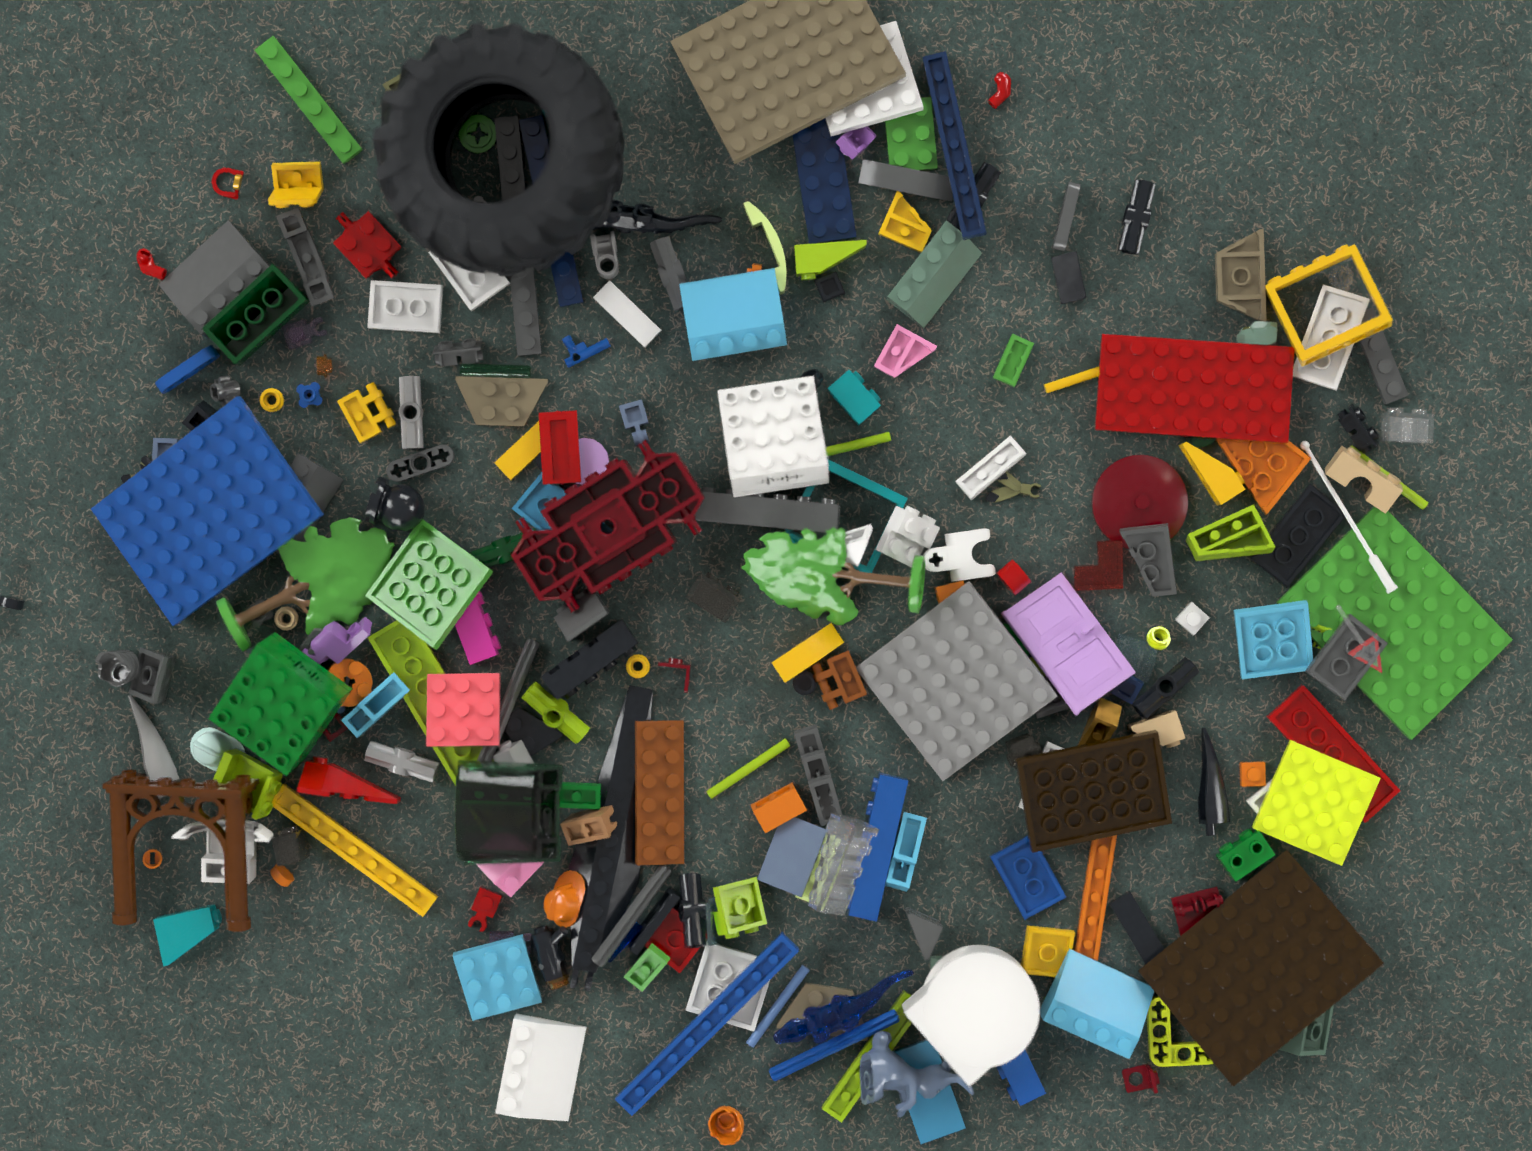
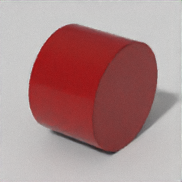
M1014 560L1009 561L996 572L999 579L1013 595H1017L1031 583L1029 577Z

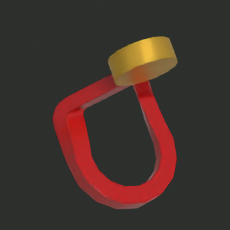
M231 168L218 169L212 177L213 189L221 196L237 200L244 172ZM231 173L235 175L233 183L235 192L222 191L218 188L216 183L220 174Z

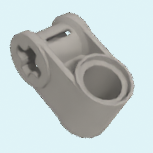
M614 231L607 235H590L599 275L604 279L615 278L619 272ZM605 262H612L614 264V268L610 272L602 271L601 267Z

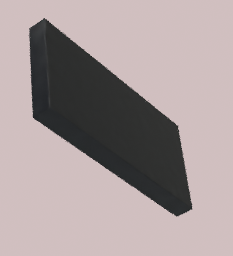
M1309 484L1269 533L1275 545L1274 551L1268 554L1251 555L1250 559L1285 588H1288L1345 516L1338 505L1312 484Z

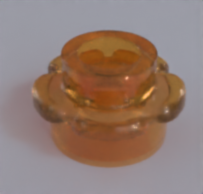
M324 354V356H317V375H324L326 378L328 373H332V359H327V354Z

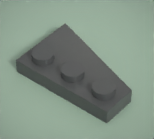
M1168 523L1120 528V533L1123 539H1125L1129 551L1135 559L1152 596L1177 594Z

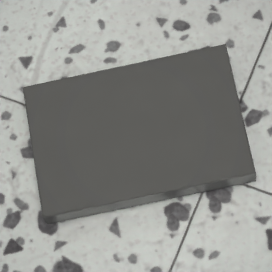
M1347 614L1305 672L1341 700L1345 701L1388 643L1378 635H1375L1376 633L1354 616ZM1370 637L1378 641L1377 651L1373 641L1367 646L1363 645L1362 650L1355 653V655L1347 654ZM1368 647H1371L1370 653L1373 655L1371 659L1367 658L1369 656L1364 652V650L1369 649ZM1354 657H1361L1368 661L1367 665Z

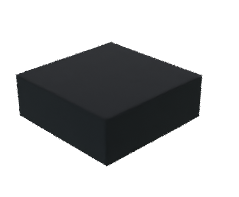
M836 271L814 280L823 303L845 294Z

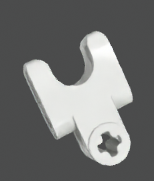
M985 528L944 534L946 546L928 549L923 554L926 559V570L930 572L950 570L951 582L988 577L996 574L994 565L978 564L972 557L974 545L990 538V529ZM933 553H935L936 557H940L936 567L934 563L929 562V558L933 557Z

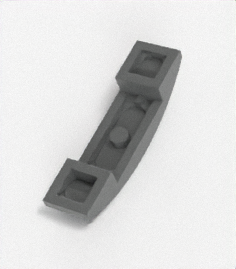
M863 159L858 183L952 202L953 193L949 176Z
M296 208L277 215L276 218L284 238L287 239L311 306L313 307L334 299L332 287L321 257L300 209Z

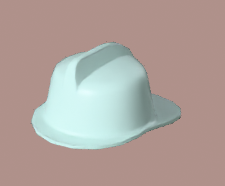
M211 727L202 728L197 731L190 743L191 754L194 759L214 771H217L224 751L237 748L245 753L241 742Z

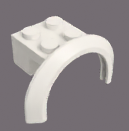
M225 819L218 820L217 823L225 831ZM245 820L247 884H250L256 878L257 841L269 842L273 838V832L258 822ZM198 821L186 825L172 835V838L187 839L192 834L207 831V854L201 858V882L225 883L223 850L219 840L208 827Z

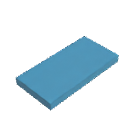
M541 472L512 509L522 518L524 517L538 531L552 530L540 511L545 509L544 503L556 497L559 500L566 495L564 493L565 490L558 484L543 485ZM602 522V531L606 534L612 533L613 530Z
M927 1039L893 1051L908 1065L916 1069H923L930 1065L942 1063L939 1052ZM951 1085L941 1090L932 1099L924 1098L917 1091L916 1103L909 1110L921 1144L966 1128Z

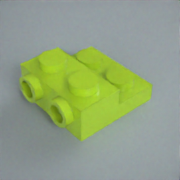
M757 877L713 887L718 911L713 912L718 936L725 935L726 939L740 936L739 931L744 930L745 934L759 931L758 926L767 924Z

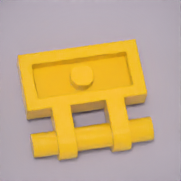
M374 382L365 386L369 395L363 397L360 390H356L337 401L359 443H363L382 433L378 425L382 421L385 422L388 429L396 425L392 417L394 413L391 408L388 409L382 398L384 395L381 389H377ZM372 402L375 403L379 414L373 416L368 407V404Z

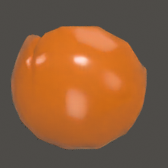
M720 1106L715 1109L708 1121L710 1135L719 1140L723 1146L734 1145L738 1142L744 1131V1119L740 1112L731 1106Z

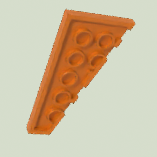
M1216 439L1234 469L1243 477L1245 486L1265 515L1269 513L1311 459L1289 440L1286 444Z

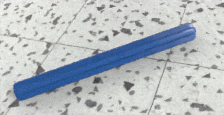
M892 1009L770 1068L769 1074L773 1081L782 1079L898 1023L899 1016Z

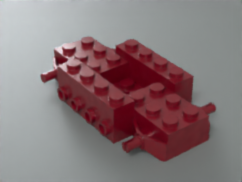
M647 440L637 445L645 456V461L637 474H635L627 460L619 461L616 458L605 465L607 470L600 474L595 471L584 478L586 483L580 487L575 484L564 491L566 495L558 500L554 497L544 503L545 509L540 512L552 530L533 531L524 517L515 522L522 532V539L511 556L539 601L561 599L565 601L572 613L575 609L580 608L572 596V592L581 577L592 594L598 591L601 595L612 588L610 583L617 579L620 582L633 575L631 570L637 566L642 569L653 562L651 559L658 553L663 556L673 550L672 544L676 543L677 540L666 523L684 522L688 525L694 536L703 531L695 520V515L704 501L705 495L677 452L656 454L652 451ZM604 520H611L614 523L612 533L606 534L602 531L601 524Z

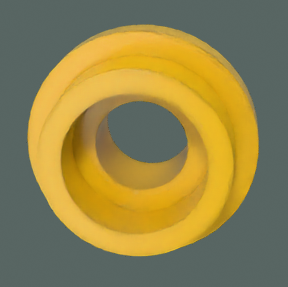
M269 388L262 392L260 405L264 410L277 412L283 407L284 396L279 390ZM271 396L276 397V403L270 405L268 402Z
M640 654L631 656L626 663L628 674L634 678L646 676L650 670L649 660ZM635 662L642 663L643 668L640 671L634 669Z

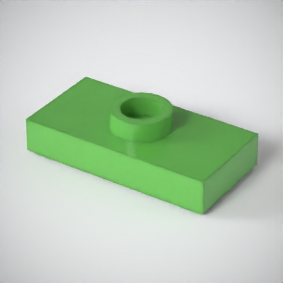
M1011 334L992 378L1015 387L1034 343Z

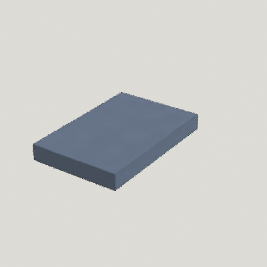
M797 817L778 826L757 880L803 897L828 830Z

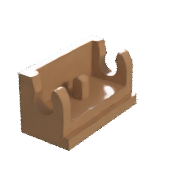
M612 805L569 815L560 824L568 846L609 838L611 832L617 827V821L610 822V815L614 812Z

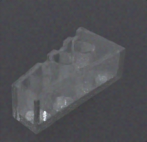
M831 813L830 821L826 827L825 841L821 847L819 865L815 871L813 889L809 894L808 906L821 913L844 916L855 890L853 882L861 876L863 871L861 867L864 855L869 856L872 849L869 843L872 836H877L879 829L856 817Z

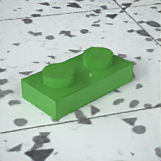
M651 943L626 972L624 978L643 992L668 963L670 957Z

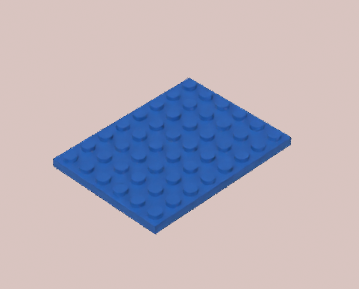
M241 396L235 397L91 508L172 626H177L324 515Z

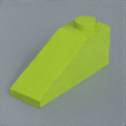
M866 240L794 245L796 277L801 276V280L816 279V275H821L866 248Z

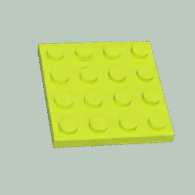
M1289 740L1252 828L1342 866L1381 778Z

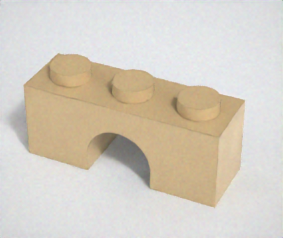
M1341 446L1325 467V474L1344 487L1355 477L1367 478L1371 485L1364 495L1365 500L1386 514L1403 492L1402 485L1400 484L1401 480L1391 473L1387 476L1381 472V467L1372 460L1366 462L1360 458L1361 454L1354 448L1349 447L1346 449Z

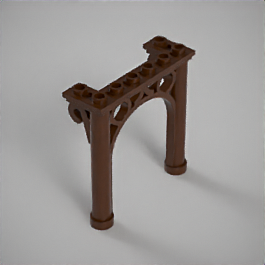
M130 769L123 770L121 774L112 776L109 781L103 783L102 789H106V793H109L114 891L112 923L115 925H130L137 922L134 846L139 831L147 822L154 818L166 815H180L204 824L219 840L224 855L226 929L232 932L249 930L251 928V917L248 916L245 820L246 814H250L252 810V791L259 784V779L251 778L250 775H237L235 779L226 783H218V780L215 779L195 782V779L192 778L172 781L170 777L149 780L145 773H137L136 770ZM157 795L170 796V800L168 803L161 805ZM184 797H200L194 805L189 804L184 799ZM139 798H145L151 802L152 810L149 814L138 810ZM204 801L216 803L219 808L218 815L212 818L208 816L202 809V803ZM131 815L139 820L132 829ZM224 816H225V831H224L223 828L217 823V821L220 820L221 818H223Z

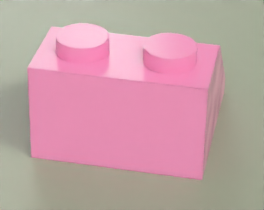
M505 823L472 857L474 863L485 875L510 897L544 863L539 852Z

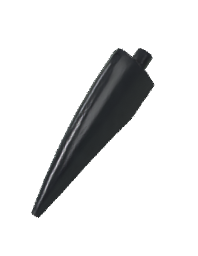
M1201 728L1202 770L1198 795L1199 824H1205L1206 836L1216 835L1215 824L1230 822V811L1225 783L1216 752L1206 728Z

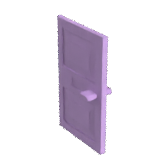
M1062 572L1001 613L1076 716L1136 673Z

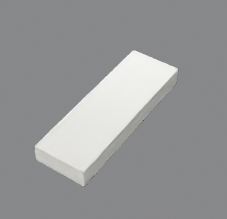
M610 280L593 297L644 348L661 332V329Z
M1010 435L957 479L956 483L972 500L1021 460L1026 453Z

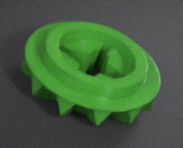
M472 115L459 131L462 145L468 151L476 154L487 152L496 142V131L493 121L484 115ZM478 124H480L481 132L488 134V136L481 137L477 144L475 136L468 133L476 132Z

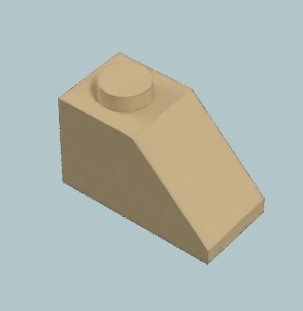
M1175 710L1127 725L1128 729L1135 733L1157 730L1160 745H1166L1167 748L1181 744L1180 740L1185 739L1177 711Z

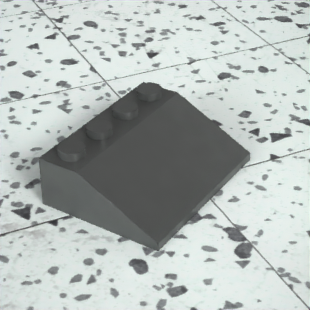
M228 220L158 285L201 335L208 338L209 336L202 328L271 265Z

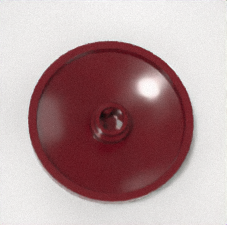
M1132 455L1115 461L1101 473L1092 493V513L1098 528L1104 536L1114 544L1129 549L1120 533V528L1168 523L1170 539H1172L1182 527L1187 515V490L1177 471L1165 461L1149 455Z

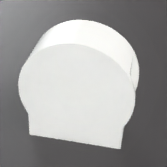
M986 945L960 947L943 956L928 973L924 985L902 1004L904 1014L969 1087L991 1067L1004 1064L1018 1056L1030 1043L1039 1021L1037 992L1024 968L1008 953Z

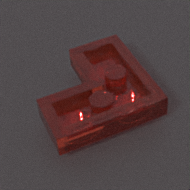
M1122 540L1097 541V565L1074 566L1075 591L1123 589Z

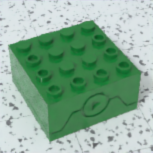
M274 632L256 645L208 719L287 776L306 759L352 691V688Z

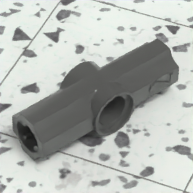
M669 236L662 237L650 243L651 250L658 264L657 270L663 286L667 289L674 311L683 309L679 284L686 283L685 280L687 279L680 260H677Z

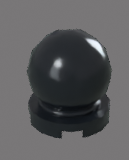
M379 476L376 480V484L379 485L377 493H371L365 513L368 517H366L365 522L376 524L377 520H381L386 527L393 531L414 529L421 523L425 513V504L420 493L409 485L398 484L391 487L389 479Z

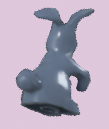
M885 1031L877 1032L873 1036V1048L864 1053L860 1060L862 1104L866 1105L883 1097V1090H897L901 1103L896 1105V1108L899 1110L897 1117L900 1118L915 1105L917 1091L924 1098L932 1099L951 1083H958L971 1095H974L973 1088L969 1087L958 1074L949 1073L952 1067L945 1059L941 1064L930 1065L923 1069H916L908 1065L897 1053L889 1049L892 1038L891 1034Z

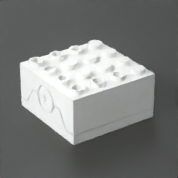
M813 376L717 390L734 497L829 483L828 462Z

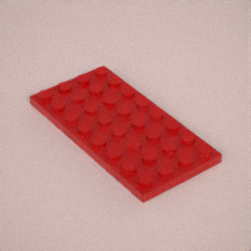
M1102 334L1095 430L1287 444L1289 440L1295 350L1293 347Z

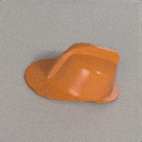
M569 870L560 875L554 889L544 899V910L547 914V919L553 920L560 927L567 928L572 926L579 915L586 887L582 875L577 871Z

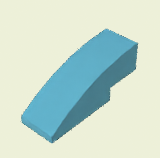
M393 672L341 721L356 738H359L397 704L410 689Z
M903 812L885 886L906 892L910 888L927 820L926 817Z

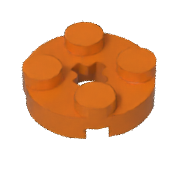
M345 658L339 664L334 662L329 667L328 671L341 681L345 682L344 677L346 676L349 679L355 680V683L352 684V691L342 706H356L371 693L372 676L364 664L354 659Z

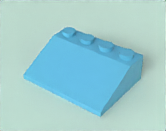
M775 268L679 284L692 361L787 345Z
M1069 948L1044 999L1039 1014L1045 1022L1130 1059L1140 1038L1154 990L1145 982Z

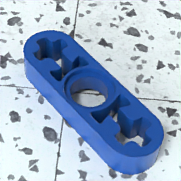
M210 345L162 376L155 384L160 392L165 394L217 360L220 355L215 347Z

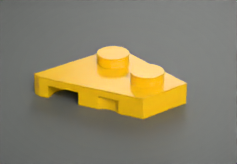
M897 191L878 235L921 253L932 230L919 217L916 210L904 199L901 192Z

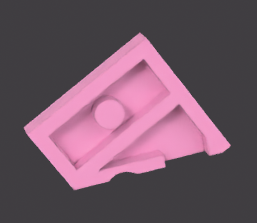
M897 324L874 367L896 378L935 351L937 346Z

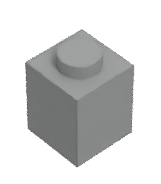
M511 740L500 744L498 746L499 750L492 756L504 780L522 776L535 765L522 740L513 743Z

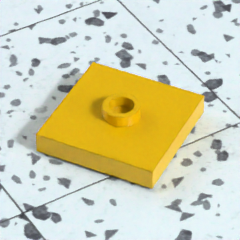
M1027 925L1021 966L1027 975L1056 977L1069 948L1073 950L1075 932L1073 930Z

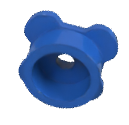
M312 382L311 385L307 386L300 384L297 387L296 391L300 396L299 405L306 408L308 405L314 404L319 406L323 400L320 397V385L318 383Z

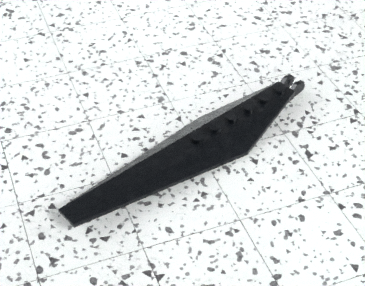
M629 685L597 783L601 784V807L612 805L614 812L610 815V822L617 821V827L611 832L609 838L576 844L569 865V870L577 871L582 875L586 887L576 922L571 926L573 973L570 988H576L579 970L588 971L584 985L585 991L591 990L594 973H596L599 967L592 961V957L624 915L639 883L640 865L635 864V721H651L652 689Z

